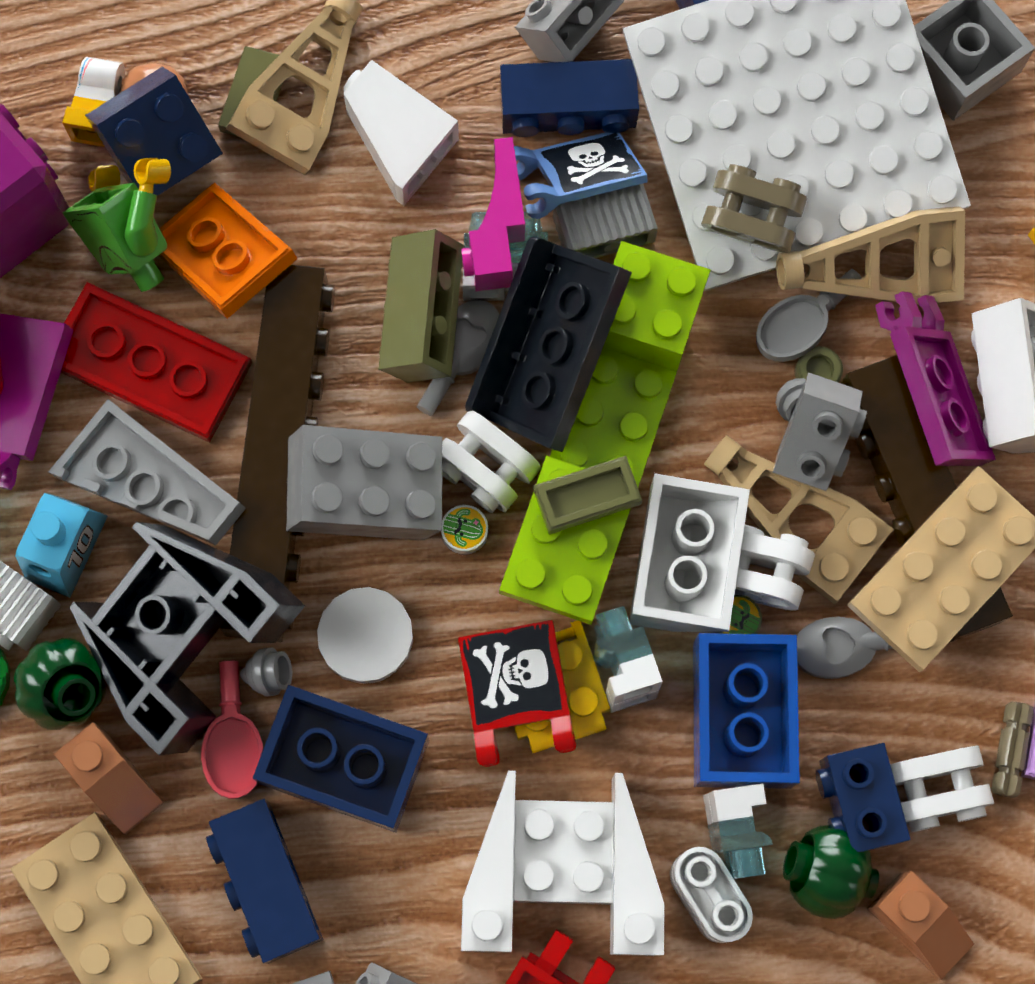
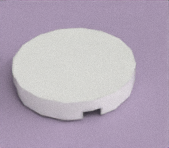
M371 587L350 589L335 597L323 611L317 629L319 650L327 665L341 678L359 684L380 682L390 677L391 674L395 673L406 662L413 644L411 619L402 603L388 592Z

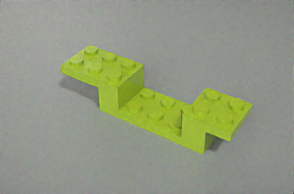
M621 241L613 265L631 271V277L564 450L559 452L552 449L550 456L546 455L536 485L626 456L637 487H639L711 269ZM533 492L500 586L499 594L592 625L631 508L549 535Z

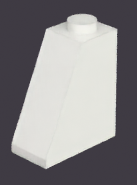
M371 60L362 71L356 70L344 86L346 111L395 199L405 206L459 140L458 120Z

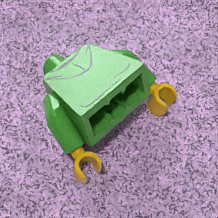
M142 158L135 163L133 170L135 179L140 184L139 189L135 183L120 185L118 166H98L88 175V186L92 192L63 212L67 221L103 270L108 274L129 273L141 292L155 287L164 279V275L154 261L155 257L167 249V242L153 217L157 195L153 194L154 184H166L169 181L171 166L167 159Z

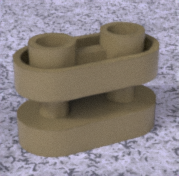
M730 164L728 171L718 170L712 190L724 196L721 207H706L701 226L718 234L763 248L790 253L796 233L785 228L784 224L787 216L802 217L807 197L799 193L801 186L781 178H774L773 183L756 179V172L754 170L735 164ZM742 202L769 210L766 221L739 213Z

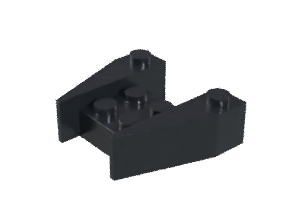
M136 522L132 528L149 544L148 548L104 603L73 602L69 608L128 725L159 756L187 753L216 717L179 679L225 621L249 643H276L305 605L272 573L166 525Z

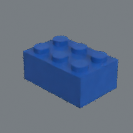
M699 633L693 642L694 787L735 788L764 784V788H793L800 783L797 635Z

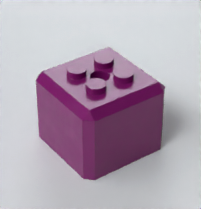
M0 104V278L69 225V222L63 215V212L69 206L55 182L58 176L47 163L48 157L31 137L26 139L18 129L20 127L3 104Z

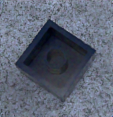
M163 66L85 115L127 182L135 183L138 189L140 184L136 181L133 170L138 160L142 158H158L169 161L171 166L170 179L166 184H154L153 194L157 196L223 154L177 76Z

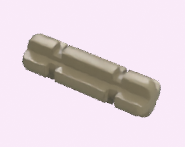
M1010 702L1005 706L1003 722L1007 725L1004 729H1001L995 765L999 768V772L997 774L994 773L991 788L992 792L999 796L1015 798L1021 792L1023 778L1019 776V772L1024 771L1030 738V732L1026 731V729L1032 725L1034 713L1033 707L1028 704Z

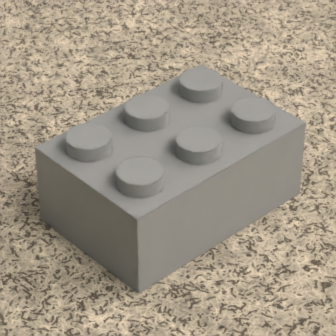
M302 425L288 437L286 531L425 540L442 531V437Z

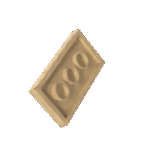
M977 466L847 606L918 672H921L1034 551L1035 516L981 467Z
M94 812L10 868L81 984H196L203 979L98 813Z

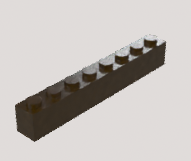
M290 265L271 281L265 290L237 501L246 509L234 522L230 555L272 573L288 590L290 582L298 583L300 575L301 555L294 554L296 536H304L305 533L286 531L288 437L302 425L318 426V417L311 416L313 401H321L323 394L324 373L317 372L319 356H327L329 347V328H323L325 312L333 311L335 300V285L328 284L325 268ZM227 621L220 627V630L226 637L244 638ZM293 622L290 624L287 630H292ZM284 633L277 642H283Z

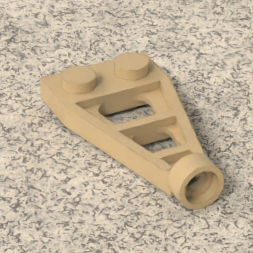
M327 0L323 11L249 86L226 130L306 175L330 130L352 28L363 10L361 4L357 0ZM313 41L331 51L332 54L324 76L299 62V57ZM290 77L300 80L314 90L311 114L306 118L299 116L273 99L274 91Z
M945 207L912 211L904 216L895 217L806 250L778 253L776 271L779 286L782 290L803 288L888 301H896L894 295L903 291L912 293L917 305H919L917 299L924 295L934 296L937 303L964 300L965 210L961 207ZM904 239L913 240L914 274L908 279L888 278L881 275V250L889 244ZM861 249L865 250V276L863 278L842 279L835 277V258L838 255ZM803 264H807L809 267V271L806 276H804Z
M726 435L707 458L704 465L717 474L724 485L750 489L747 514L759 529L764 532L765 536L780 539L781 534L794 535L789 527V517L793 510L800 505H812L832 516L834 520L832 531L819 547L810 549L815 553L810 573L808 575H796L833 604L837 603L893 531V528L860 502L829 487L827 491L773 473L775 463L747 451ZM735 458L738 460V467L730 471L727 466ZM762 477L774 480L791 492L790 500L777 514L770 513L752 494L753 485Z

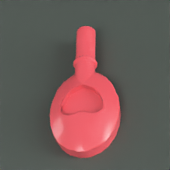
M222 661L219 662L221 697L219 706L221 707V716L217 717L209 725L204 735L201 747V761L203 772L211 788L222 797L239 799L248 795L257 785V782L252 778L263 752V743L254 723L241 714L239 662Z

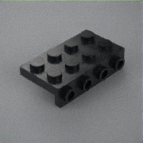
M537 236L531 237L523 251L466 401V411L473 410L487 420L547 448L563 452L632 272Z

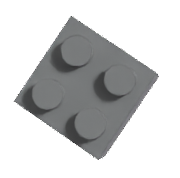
M950 0L914 26L938 103L953 121L1021 73L1035 49L994 0Z

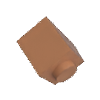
M94 722L54 753V756L83 792L125 835L164 803L108 733Z
M912 870L900 873L867 908L939 980H942L974 945L949 906Z

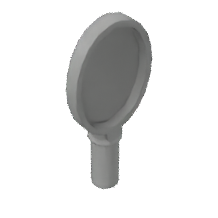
M850 269L840 278L861 279V276L854 269ZM820 292L817 298L810 295H796L778 302L765 313L759 322L756 332V344L760 353L764 357L778 362L791 361L804 356L819 344L826 333L829 320L828 311L835 309L836 305L847 295Z
M473 300L458 306L451 377L438 378L431 381L416 406L424 414L429 416L434 414L450 385L455 382L454 378L456 375L472 374L479 370L499 317V312L489 302Z
M827 617L808 624L797 634V665L805 673L814 677L837 679L850 676L862 670L871 662L876 650L884 649L888 651L892 647L876 632H872L869 627L856 619Z

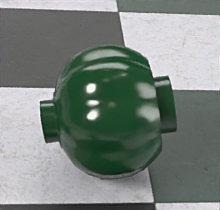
M61 638L53 642L45 641L35 645L15 670V700L18 708L25 716L34 719L39 726L47 730H61L67 726H78L85 723L91 717L95 708L105 698L106 686L104 676L92 652L83 643L72 638Z
M830 825L818 826L806 832L800 842H792L787 850L783 865V877L785 880L790 881V892L794 899L812 915L828 919L845 917L858 907L864 897L872 898L876 893L879 884V871L872 868L870 850L857 852L851 846L847 833L843 830L831 828Z

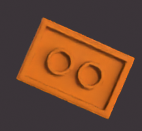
M215 182L159 228L167 242V249L158 256L226 319L297 260L295 253L287 244Z

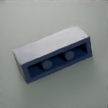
M631 59L500 65L503 134L513 133L517 137H531L539 132L558 131L562 135H577L584 130L601 129L606 133H622L629 128H636L639 114L638 84Z
M264 798L209 821L213 834L207 836L206 841L215 863H225L231 880L224 883V888L233 910L236 911L242 908L249 927L242 930V935L251 957L254 958L260 955L262 962L269 964L323 941L324 939L270 802Z

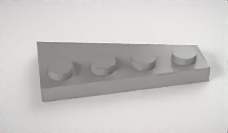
M109 399L48 471L60 480L215 546L246 509L240 502Z

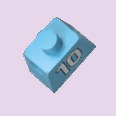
M44 493L16 550L15 557L24 577L36 585L70 598L108 516L65 498Z

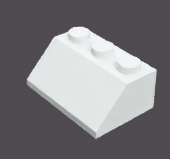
M1018 298L971 313L973 321L971 341L977 352L979 366L977 386L983 397L985 412L983 431L989 442V447L1010 453L1035 452V303Z
M654 474L649 492L629 624L672 632L729 631L750 489Z

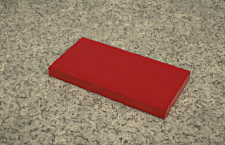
M88 282L85 284L64 322L74 331L61 369L62 374L209 443L252 365L250 357Z

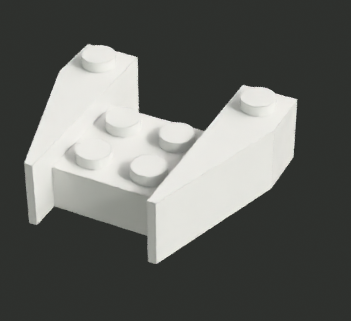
M508 770L462 899L461 951L511 953L513 902L608 904L610 905V955H664V901L623 773H615L612 778V802L515 800L516 771Z

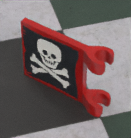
M553 620L458 637L474 731L476 757L479 765L490 767L500 763V754L494 730L551 720L556 750L560 753L576 750V739Z

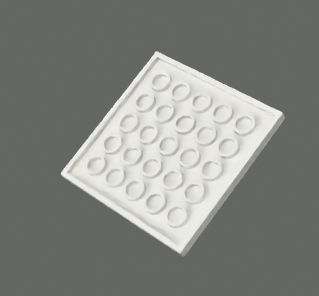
M708 0L623 28L625 41L695 263L698 266L711 269L704 291L776 269L777 255L782 253L718 234L701 226L707 206H722L724 196L714 192L712 188L718 170L728 171L730 164L754 170L756 172V179L773 183L774 178H781L801 186L799 193L807 197L802 217L787 216L784 224L785 228L796 233L791 251L806 250L895 217L904 216L912 211L945 207H961L966 209L971 206L906 0ZM743 202L739 213L766 221L769 210Z

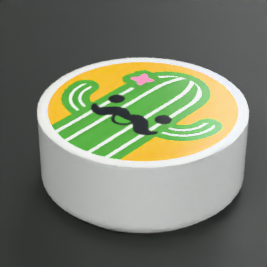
M470 505L456 506L450 509L442 520V539L445 545L453 552L464 555L472 554L481 549L487 540V519L476 507Z

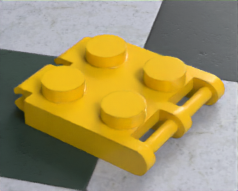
M576 620L570 622V628L556 632L557 642L575 637V640L561 642L558 644L575 739H579L606 730L602 713L609 712L610 706L582 623ZM551 720L514 727L518 741L528 738L532 753L555 747Z

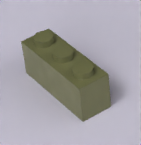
M436 229L392 237L378 369L407 383L451 377L462 268L461 249L464 245Z

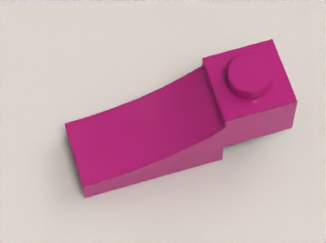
M513 137L494 139L495 178L491 200L479 229L469 231V248L461 249L464 277H474L475 292L509 288L511 286L513 268L509 243L525 241V219Z

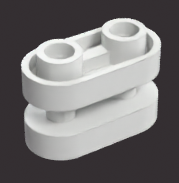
M473 410L469 411L457 424L458 429L465 436L459 444L448 438L442 441V476L453 484L461 480L474 491L471 497L488 512L493 513L496 508L506 512L518 498L516 492L509 485L515 478L529 484L542 469L541 465L528 451L486 418ZM479 449L501 465L496 473L474 457V454Z
M745 525L734 595H744L755 603L779 609L798 610L804 590L799 585L793 583L792 579L794 574L808 575L810 573L815 553L807 548L809 543L805 539L791 534H781L780 539L764 536L763 531ZM750 564L775 569L773 576L749 571L748 568Z
M979 746L960 748L890 764L896 786L904 784L908 801L902 802L901 806L906 824H909L911 832L940 826L938 817L956 814L958 822L987 816L985 807L994 804L990 785L974 786L970 770L984 766ZM951 774L955 791L927 796L923 780Z
M694 847L678 856L671 866V884L700 932L707 939L716 943L733 942L745 936L752 924V909L719 855L709 848Z

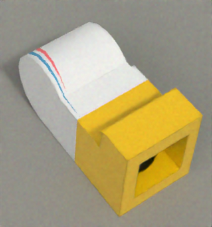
M85 57L82 61L71 107H66L62 121L72 142L105 147L97 133L88 132H95L85 115L120 93L122 80L125 78L123 63L92 57Z

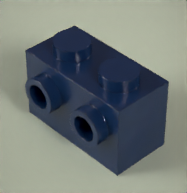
M885 743L827 755L819 761L821 769L816 770L818 789L823 799L829 798L834 817L828 819V825L831 828L845 831L851 846L857 852L871 851L911 840ZM849 771L855 774L857 783L850 778ZM863 819L869 824V832L863 827Z

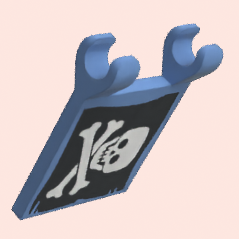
M605 132L535 150L514 146L516 161L519 160L517 164L519 180L524 179L539 167L549 184L548 186L541 183H531L524 188V195L527 200L540 198L535 204L525 206L527 214L534 219L548 215L558 205L648 182L647 173L620 133Z

